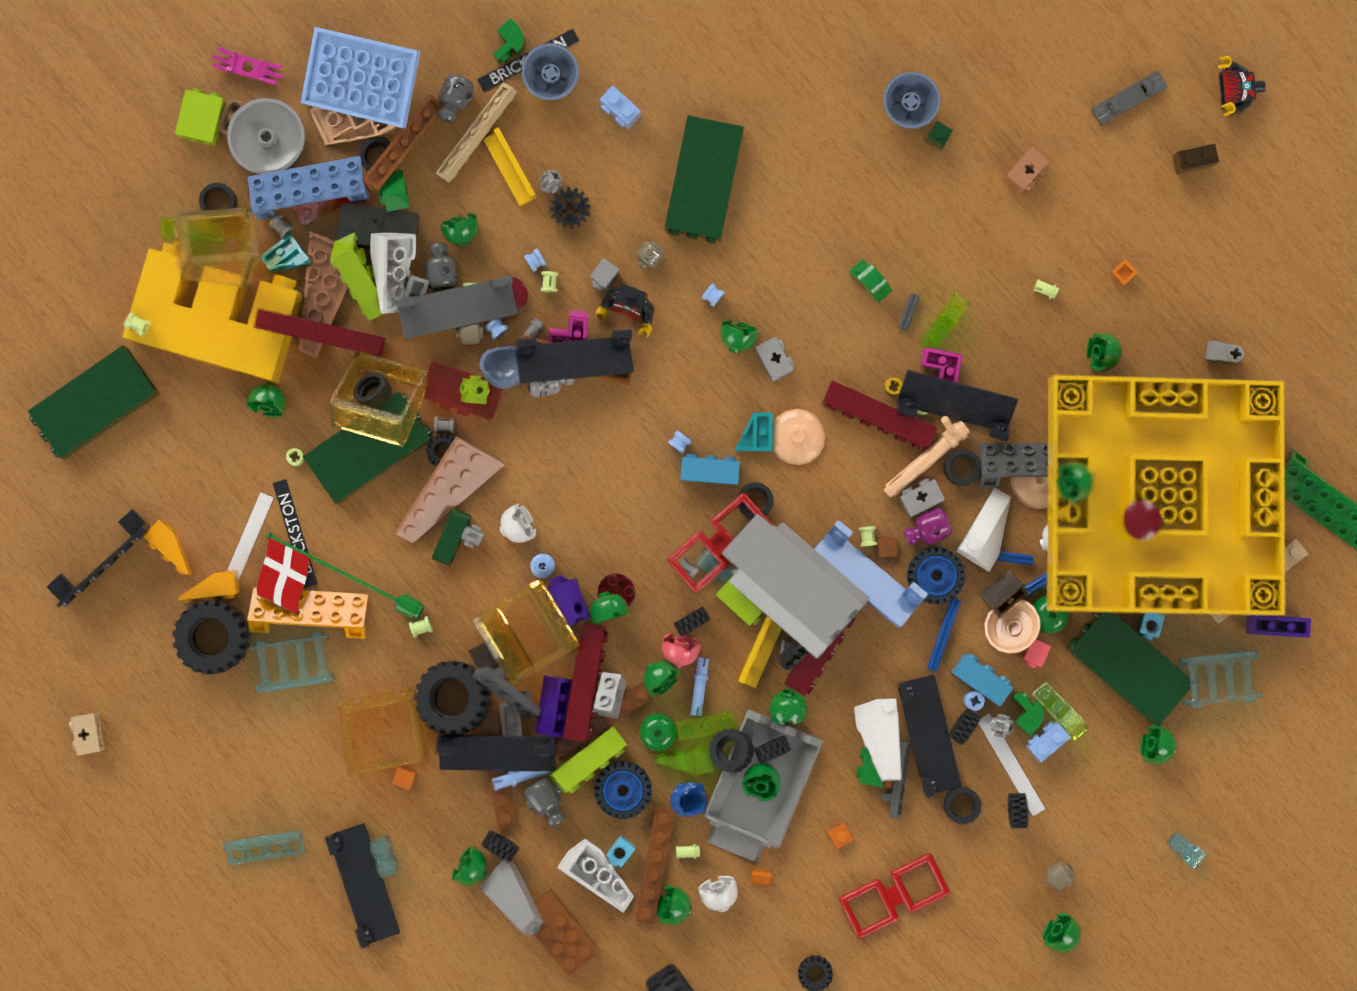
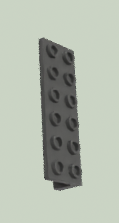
M512 276L397 300L396 303L404 337L408 339L517 314L511 285L513 283Z
M980 443L979 445L981 461L980 488H999L1001 477H1048V443Z

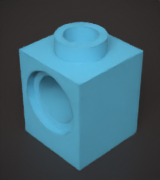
M1141 613L1136 632L1141 633V636L1145 639L1159 638L1165 615ZM1149 620L1154 623V628L1151 631H1148L1146 628V623Z
M620 835L606 853L607 861L615 867L617 865L622 867L634 852L636 846ZM615 849H624L625 855L617 857L614 853Z

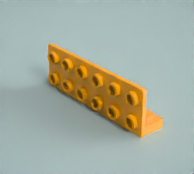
M253 588L247 621L250 632L270 633V624L344 628L346 638L365 639L368 594L303 590L299 600L297 616L258 596L257 588Z

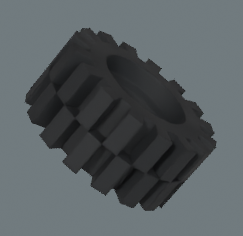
M439 434L433 437L428 442V447L426 448L429 462L437 467L441 461V458L437 455L438 447L442 444L450 446L455 438L447 434Z
M702 606L673 624L682 637L711 619Z
M966 708L952 726L953 728L948 734L949 737L960 745L964 744L972 735V732L975 731L981 716Z
M784 735L756 747L754 752L759 763L762 764L776 759L792 749Z
M1025 793L1008 794V819L1011 829L1028 828L1029 812Z
M491 830L487 833L481 844L489 852L508 862L513 860L519 849L514 842Z
M811 955V957H806L800 963L798 968L799 982L808 991H823L832 982L833 971L831 964L826 958H822L819 955ZM817 966L822 969L823 976L820 980L813 981L808 977V970L811 967Z

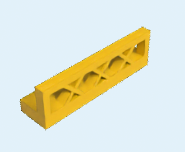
M498 127L494 129V134L483 140L521 207L537 197Z
M767 614L738 679L739 682L756 688L782 629Z

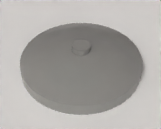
M271 98L255 99L244 104L233 115L227 132L228 146L235 160L252 173L259 175L290 169L302 155L305 146V130L298 114L286 103Z

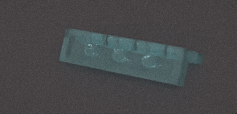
M302 830L226 841L222 844L223 851L227 852L228 865L306 853ZM299 840L300 850H292L287 844L290 841ZM278 843L282 846V849L279 853H273L268 847L271 844ZM256 846L263 849L259 856H254L249 850ZM240 849L244 852L240 859L233 860L231 850Z

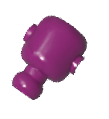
M935 508L918 516L915 521L916 527L907 528L903 532L908 544L911 546L917 544L921 539L927 545H930L948 537L952 533V527L943 509Z

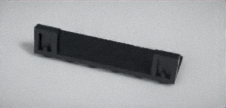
M632 330L612 331L610 338L537 344L536 338L517 339L515 354L519 382L524 384L632 374L634 372L630 341L633 337Z
M907 370L896 401V413L915 418L917 410L943 417L947 416L950 419L988 428L989 437L1008 442L1010 436L1009 424L1018 399Z
M131 509L118 521L131 537L78 585L74 586L61 573L47 586V589L59 600L55 605L57 608L61 605L66 607L74 600L76 592L80 594L91 584L89 582L90 579L95 581L105 571L103 569L105 565L109 568L117 561L119 553L123 555L134 545L132 543L134 539L138 542L148 532L146 528L149 524L134 509Z
M928 675L897 683L924 796L929 798L935 796V793L961 787L962 784L951 740L948 735L949 732L935 676Z
M438 735L436 754H439L440 770L555 771L556 769L555 736Z
M365 823L327 835L325 841L330 856L334 855L357 924L355 933L360 948H366L373 942L399 934L400 929Z

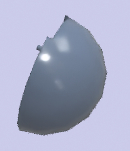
M509 345L507 347H496L491 350L488 349L483 353L480 359L481 374L489 384L500 389L513 388L520 384L515 347Z

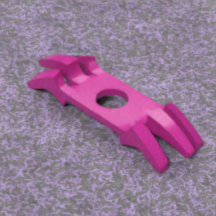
M220 47L217 48V51L232 58L228 59L212 55V59L229 65V67L213 63L212 67L222 71L232 72L273 85H277V81L265 78L264 75L280 79L284 77L282 74L266 69L267 67L282 69L280 64L257 60ZM244 63H253V70L245 72L243 70Z

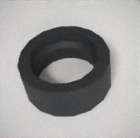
M372 138L363 144L360 150V158L363 167L367 171L372 167L367 159L369 150L374 146H383L387 149L390 142L384 138Z
M218 182L204 187L199 196V205L203 213L211 219L218 221L231 217L238 205L237 196L234 191L227 185ZM214 191H223L229 197V206L223 212H213L207 205L208 196Z
M371 373L364 376L356 383L353 389V396L361 407L366 410L379 408L387 402L392 393L391 385L380 373ZM379 386V389L374 394L365 397L372 388Z
M966 449L957 450L946 458L944 473L951 483L958 486H967L979 478L981 461L972 451ZM958 457H967L974 464L973 474L966 479L957 478L952 472V463Z
M758 482L749 483L744 486L738 496L741 493L747 494V492L754 489L760 490L765 494L767 502L761 511L764 515H767L774 503L773 494L770 489ZM741 503L738 506L741 513L744 514L746 517L752 519L755 517V515L746 508L744 503Z
M958 787L951 789L946 794L944 810L952 821L958 824H968L978 818L982 803L975 791L967 787ZM959 794L970 796L974 803L972 812L964 817L956 815L951 808L953 798Z

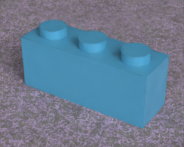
M686 454V457H682L680 481L738 485L740 461H736L735 457H725L724 460H717V456L705 455V459L698 458L697 454Z
M963 653L951 670V673L996 705L1001 706L1013 689L1009 685L1011 681L1002 675L999 678L993 674L995 670L987 664L983 667L978 663L979 659L973 654L969 653V655Z

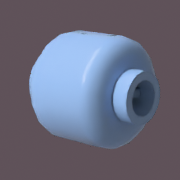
M538 554L532 559L530 568L534 576L545 579L553 575L556 564L555 560L548 554Z

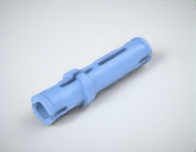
M697 657L696 674L693 676L695 683L690 715L702 716L706 680L709 678L707 671L710 659Z
M510 771L507 775L492 778V783L495 785L494 789L496 791L500 788L510 785L514 787L517 783L551 774V771Z

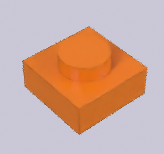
M1124 259L1110 273L1124 286L1138 271Z
M844 822L828 831L837 849L854 840Z

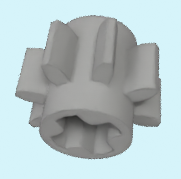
M548 169L539 177L542 181L540 187L546 193L552 192L554 194L563 187V184L560 183L562 176L555 170L550 171Z
M472 524L471 528L466 526L461 537L465 541L464 545L473 548L474 545L479 547L484 537V533L480 532L482 528Z
M998 714V717L992 718L990 729L995 731L994 736L1006 738L1007 735L1012 734L1014 722L1010 720V716Z

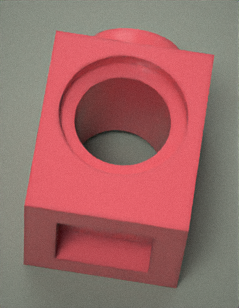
M1036 639L1030 647L1025 649L1021 659L1026 660L1025 664L1034 669L1036 666L1042 667L1051 646Z

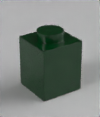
M936 121L925 142L942 151L953 129Z

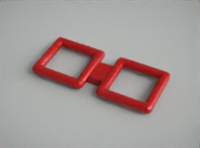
M741 493L711 520V525L718 531L715 535L708 539L702 531H698L667 558L670 566L694 593L700 592L729 566V562L722 555V552L734 538L720 522L741 503H744L755 516L759 514L773 526L746 493ZM700 540L720 564L696 584L676 560Z
M932 854L923 855L893 870L891 877L895 884L884 889L879 879H875L839 898V902L858 939H862L896 922L898 915L894 907L905 903L910 913H914L950 894V890ZM928 863L941 890L913 904L900 876ZM876 888L889 916L861 929L848 902Z

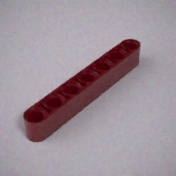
M257 308L253 327L382 357L386 340L385 337Z

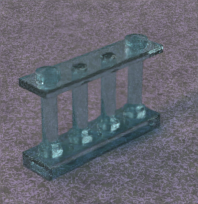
M323 632L312 633L311 638L273 644H266V641L254 642V647H249V651L257 650L261 673L260 684L255 685L256 693L335 681V674L329 673L326 670L322 640L329 639V635L323 636ZM314 641L319 670L316 676H310L307 673L303 647L305 642ZM295 644L300 673L297 679H291L288 676L285 645ZM276 647L281 676L278 682H272L269 679L266 648Z
M1258 651L1179 658V666H1187V670H1189L1192 700H1183V704L1190 705L1191 708H1202V704L1235 700H1244V703L1256 702L1255 698H1263V694L1253 693L1250 663L1254 659H1259ZM1235 661H1240V664H1242L1245 694L1235 695L1232 667ZM1216 663H1222V666H1225L1227 696H1217ZM1199 665H1205V668H1207L1210 698L1200 699L1197 675Z

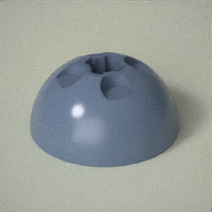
M549 43L534 48L526 56L522 65V78L526 88L530 93L542 100L555 101L564 98L574 89L578 81L579 68L574 55L568 49L558 44Z
M905 72L897 75L887 85L883 97L884 109L887 116L896 125L907 129L920 128L930 123L938 113L940 93L936 84L928 76L919 72Z

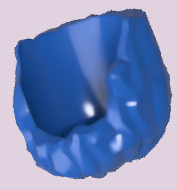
M687 782L677 785L671 794L670 803L672 810L679 816L685 817L705 812L707 796L703 784Z

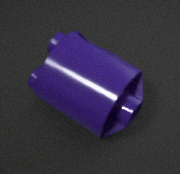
M560 575L550 579L548 588L541 591L555 631L591 618L577 578L570 580L564 577V575Z

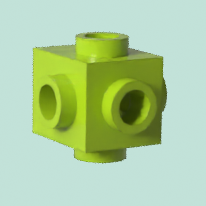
M470 375V379L463 378V383L460 386L461 401L486 404L490 390L488 381L481 380L482 376Z

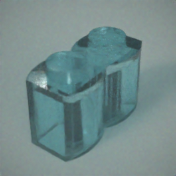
M385 834L371 840L370 850L376 859L378 874L382 878L396 874L399 871V862L393 853V843L390 837Z

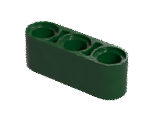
M453 508L434 550L432 560L446 566L451 565L462 541V534L471 520V515Z

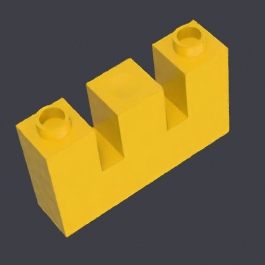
M164 243L161 251L149 248L130 313H135L137 317L143 320H149L150 326L144 336H140L138 332L130 328H125L123 338L279 383L292 337L253 327L257 308L295 317L299 316L304 295L294 290L297 281L279 275H274L272 284L260 280L249 321L246 325L237 322L249 284V280L246 277L205 264L192 309L183 306V302L195 264L184 258L186 249L169 243Z

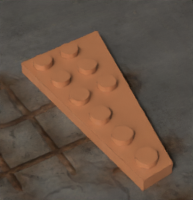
M310 231L308 258L311 260V263L307 264L302 315L303 319L333 325L349 287L342 282L340 278L341 273L338 268L333 267L330 260L335 241ZM300 339L299 351L318 359L324 344Z
M456 436L396 530V534L414 543L499 471L505 463Z

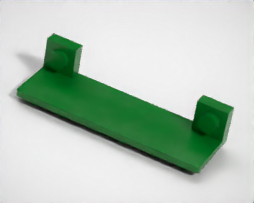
M1293 449L1288 455L1287 463L1284 465V498L1357 550V503L1308 468L1309 460Z

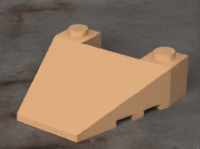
M315 106L310 110V114L325 145L387 137L402 129L401 127Z

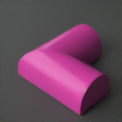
M581 310L570 312L568 330L549 328L548 342L587 340L588 313Z
M925 347L921 357V366L940 370L938 378L958 382L963 354Z

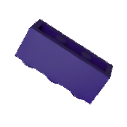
M1247 615L1246 634L1310 638L1311 618Z
M544 675L539 705L542 711L537 718L535 733L563 737L572 679Z

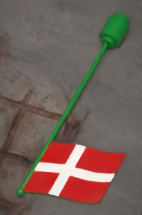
M270 532L266 534L268 545L266 558L258 578V596L298 616L299 600L307 579L309 559H312L395 601L396 611L412 619L420 617L425 606L421 604V601L405 593L403 596L399 595L396 598L272 536Z

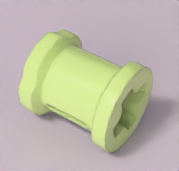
M551 271L541 272L543 287L540 291L557 293L556 277L558 273Z
M133 312L128 315L124 323L125 328L138 332L140 336H144L150 326L149 320H143Z
M875 526L858 527V530L861 531L862 540L860 547L877 545L874 536Z
M428 616L414 623L412 621L409 622L414 638L428 631L430 633L433 632Z

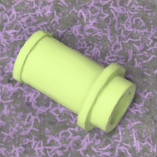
M1039 279L1033 291L1049 296V299H1055L1059 290L1055 284L1053 286Z
M693 844V846H676L677 859L691 857L696 859V857H700V846H696V844Z

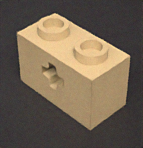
M99 712L71 717L69 727L70 731L74 734L72 744L74 751L77 752V756L105 750ZM83 732H89V736H83Z

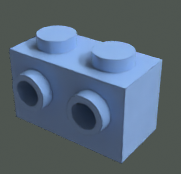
M613 85L600 98L601 109L608 115L611 113L615 117L614 120L621 127L625 126L629 130L641 116V110Z
M1054 721L1053 723L1049 722L1042 728L1043 731L1038 735H1033L1028 740L1029 743L1025 745L1037 761L1041 763L1071 738L1058 722Z

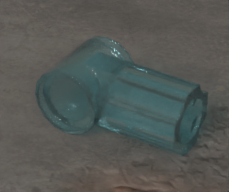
M707 548L703 549L694 564L707 573H710L720 564ZM728 566L716 578L726 583L732 575L733 569Z
M1179 832L1173 834L1168 840L1167 845L1195 870L1208 856L1202 849L1189 842Z

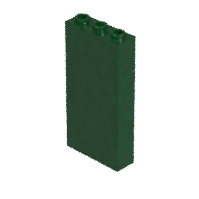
M687 116L664 227L668 234L679 236V233L686 234L687 238L696 240L698 237L705 238V241L709 243L721 241L744 129L743 126Z
M122 345L29 409V419L34 426L39 427L43 440L50 443L52 446L50 449L54 456L66 459L160 393L129 348Z
M397 391L390 396L385 404L368 411L303 456L335 504H340L432 440L430 435L433 433L427 425H422L420 422L422 417L416 409H411L409 406L411 401L405 393L401 394Z
M1094 612L1092 615L1094 619L1082 626L1080 629L1082 633L1077 638H1072L1068 643L1069 648L1066 651L1149 722L1160 726L1196 682L1114 612Z

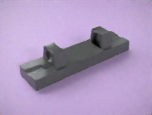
M1156 71L1093 107L1091 110L1101 126L1161 92L1168 86L1160 72ZM1142 85H1143V86L1145 87V89L1147 90V91H1146V94L1144 93L1143 89L1141 88Z
M487 666L475 670L473 676L523 717L530 719L540 715L542 710L530 701L532 693L528 689L519 692L504 680L505 671L501 667L492 670Z
M899 740L901 780H894L892 793L883 792L882 800L891 802L889 818L898 819L902 815L911 741Z

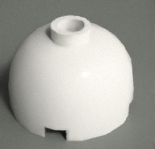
M517 503L502 514L500 531L510 541L523 543L536 536V528L532 529L530 524L534 523L533 518L523 505L519 507V503Z
M731 876L717 877L719 881L712 883L711 879L699 886L700 898L708 909L724 912L737 900V884Z

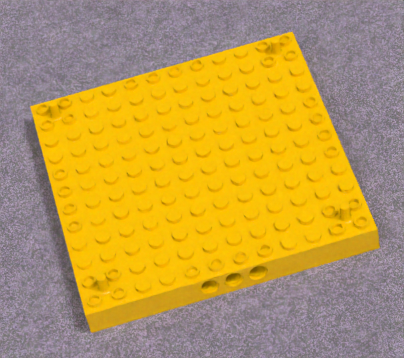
M1053 375L1048 378L1047 611L1285 615L1284 381ZM1077 462L1085 465L1092 472L1094 485L1092 492L1087 498L1070 503L1071 500L1064 499L1059 492L1056 479L1059 478L1060 472L1057 473V470L1062 465ZM1136 501L1151 502L1161 513V528L1150 539L1139 540L1125 532L1123 525L1124 512L1127 506Z

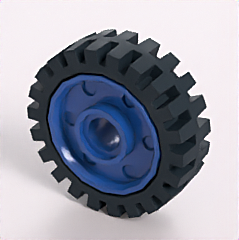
M932 547L922 550L914 556L907 570L909 586L914 582L928 593L923 601L930 604H942L951 601L962 590L965 582L964 566L957 555L945 548ZM935 570L941 574L938 581H934L931 577L932 572Z
M619 761L608 765L598 775L595 783V798L599 807L613 818L630 819L637 816L647 807L651 798L652 787L647 773L633 762ZM619 786H627L629 792L626 795H621L618 792Z

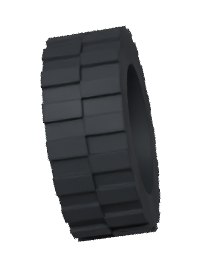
M731 728L719 731L717 735H714L712 742H710V759L720 770L732 773L740 772L751 763L752 756H754V745H752V740L746 733ZM729 741L737 742L740 747V754L734 760L726 759L723 754L724 745Z

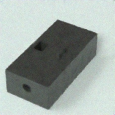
M342 203L336 241L355 232L358 238L355 241L357 246L370 249L371 233L416 234L417 244L420 216L417 213L396 210L387 212V209Z

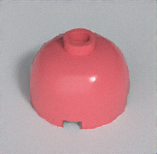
M668 633L664 635L662 641L664 658L677 668L692 664L698 657L701 643L698 644V640L689 635L677 637L673 636V633Z

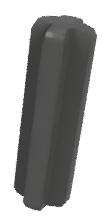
M914 293L909 295L898 325L900 329H909L920 299L919 295Z

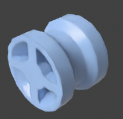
M537 248L530 255H524L533 272L537 271L538 267L547 265Z
M712 283L701 298L709 301L710 305L714 307L725 292L718 290L716 285Z
M501 318L493 319L485 326V329L491 332V337L494 340L502 336L509 329L507 325H503Z
M676 431L674 438L668 441L672 447L682 454L685 451V447L692 442L679 431Z
M973 690L967 692L963 699L965 706L975 711L981 709L985 702L984 696Z

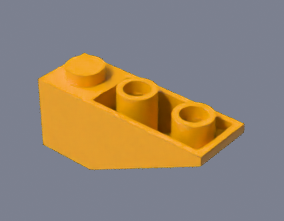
M158 520L144 535V538L147 540L146 544L153 550L158 549L162 553L160 556L169 563L171 561L176 565L175 570L181 575H191L193 572L178 533L164 520Z
M237 570L212 574L178 597V601L184 600L185 603L196 602V598H204V601L216 600L215 596H223V599L235 598L234 594L240 593Z

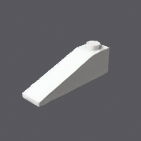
M371 233L370 253L380 311L383 314L399 312L396 301L404 297V284L406 277H409L411 272L409 271L411 260L415 258L416 234Z
M997 488L992 490L956 551L988 572L1000 553L1011 501L1009 495Z
M876 699L854 707L856 727L863 737L865 747L870 752L872 762L881 781L901 780L896 699Z
M586 839L570 849L557 867L623 913L634 898L613 866L607 861L604 853Z

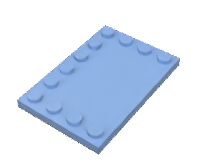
M315 27L301 103L406 128L421 51Z

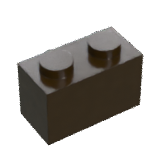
M1215 144L1178 151L1173 155L1176 174L1213 167L1219 163Z
M1007 571L990 587H987L980 596L984 603L1000 618L1025 597L1028 592L1023 583L1010 571Z

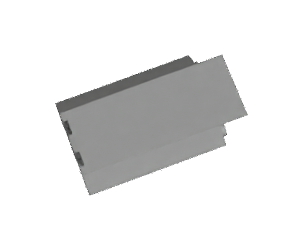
M759 514L748 523L722 552L726 558L737 566L731 574L734 576L729 582L816 658L825 651L870 599L869 596L786 524L782 522L778 527L775 525L771 526Z
M748 709L739 731L746 733L751 738L754 749L784 735L792 749L788 753L766 762V764L775 767L780 774V791L777 793L776 798L769 801H759V798L751 795L748 797L743 792L742 781L745 771L751 765L759 763L754 752L751 763L742 771L732 773L722 770L704 817L710 820V824L714 825L707 842L757 862L763 847L769 849L771 846L780 847L823 740L792 728L789 725L777 724L767 716ZM734 742L727 758L728 760H734L739 756L740 747L737 742Z

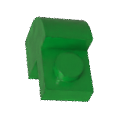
M510 18L497 30L498 35L505 42L493 54L494 59L499 64L507 62L513 56V52L519 57L525 47V39L521 28Z
M863 259L848 271L863 286L867 294L878 303L893 291L882 274L872 264L869 265Z
M1016 691L1011 697L1024 711L1013 721L1030 736L1042 724L1044 710L1039 700L1035 699L1030 703L1031 698L1024 691L1022 693Z

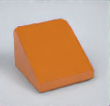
M398 766L392 784L410 791L417 772Z
M752 869L751 883L769 885L772 875L771 871Z

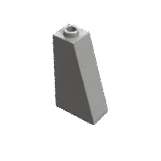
M502 860L480 886V889L522 933L532 936V934L539 930L540 925L544 921L516 864L512 861Z

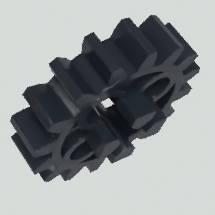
M567 187L566 192L560 189V195L554 194L556 200H550L554 207H550L549 210L555 212L551 215L552 219L557 218V225L562 222L563 228L570 225V228L573 229L574 224L581 227L580 221L586 223L585 216H590L587 209H591V205L586 204L589 198H583L585 193L582 191L579 194L578 188L571 191L570 187ZM579 198L580 202L575 203L573 207L576 212L581 213L580 217H575L573 211L569 210L567 217L561 218V213H566L567 207L565 204H560V200L565 199L567 204L572 206L573 200Z

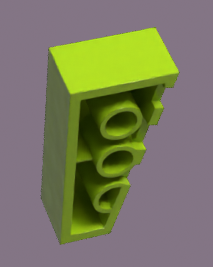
M354 232L334 242L330 260L333 267L338 268L341 273L340 278L342 282L350 288L351 297L359 303L360 312L363 316L366 315L370 321L383 315V313L380 311L374 270L371 265L367 266L364 256L366 254L363 248H358L355 242L358 238Z
M610 727L587 747L576 753L572 759L563 763L557 771L552 772L547 777L553 784L558 786L561 794L568 791L571 794L580 787L578 785L579 782L583 779L588 781L595 775L593 771L598 767L601 770L610 763L608 760L612 756L617 758L625 751L623 748L627 744L616 729Z

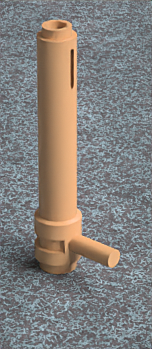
M947 416L942 417L941 421L947 429L941 434L942 437L885 485L883 491L890 498L892 496L895 497L951 448L954 449L958 446L959 441L965 440L970 431L962 421L952 424Z

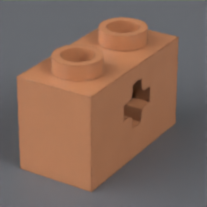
M1031 147L1004 179L1020 193L1025 189L1029 191L1036 183L1033 179L1037 175L1041 177L1048 169L1046 164L1049 160L1034 147ZM1030 168L1031 171L1027 175L1025 171L1026 169Z

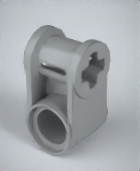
M1207 341L1205 361L1235 364L1244 358V350L1241 346L1219 341ZM1233 351H1234V354L1237 355V357L1234 358V359H1233V355H1230V353L1233 352Z

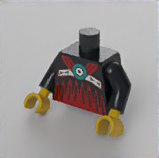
M1229 56L1219 57L1223 64L1218 65V68H1225L1219 73L1221 109L1227 110L1223 115L1240 114L1251 106V103L1256 99V93L1265 92V81H1255L1254 72L1232 61Z
M621 284L619 288L610 289L606 292L601 302L602 307H598L596 310L595 319L600 314L603 315L602 322L605 321L607 309L643 322L644 324L639 329L638 334L640 336L645 331L647 333L646 338H648L652 332L650 324H652L655 311L654 305L648 300V294L625 284Z

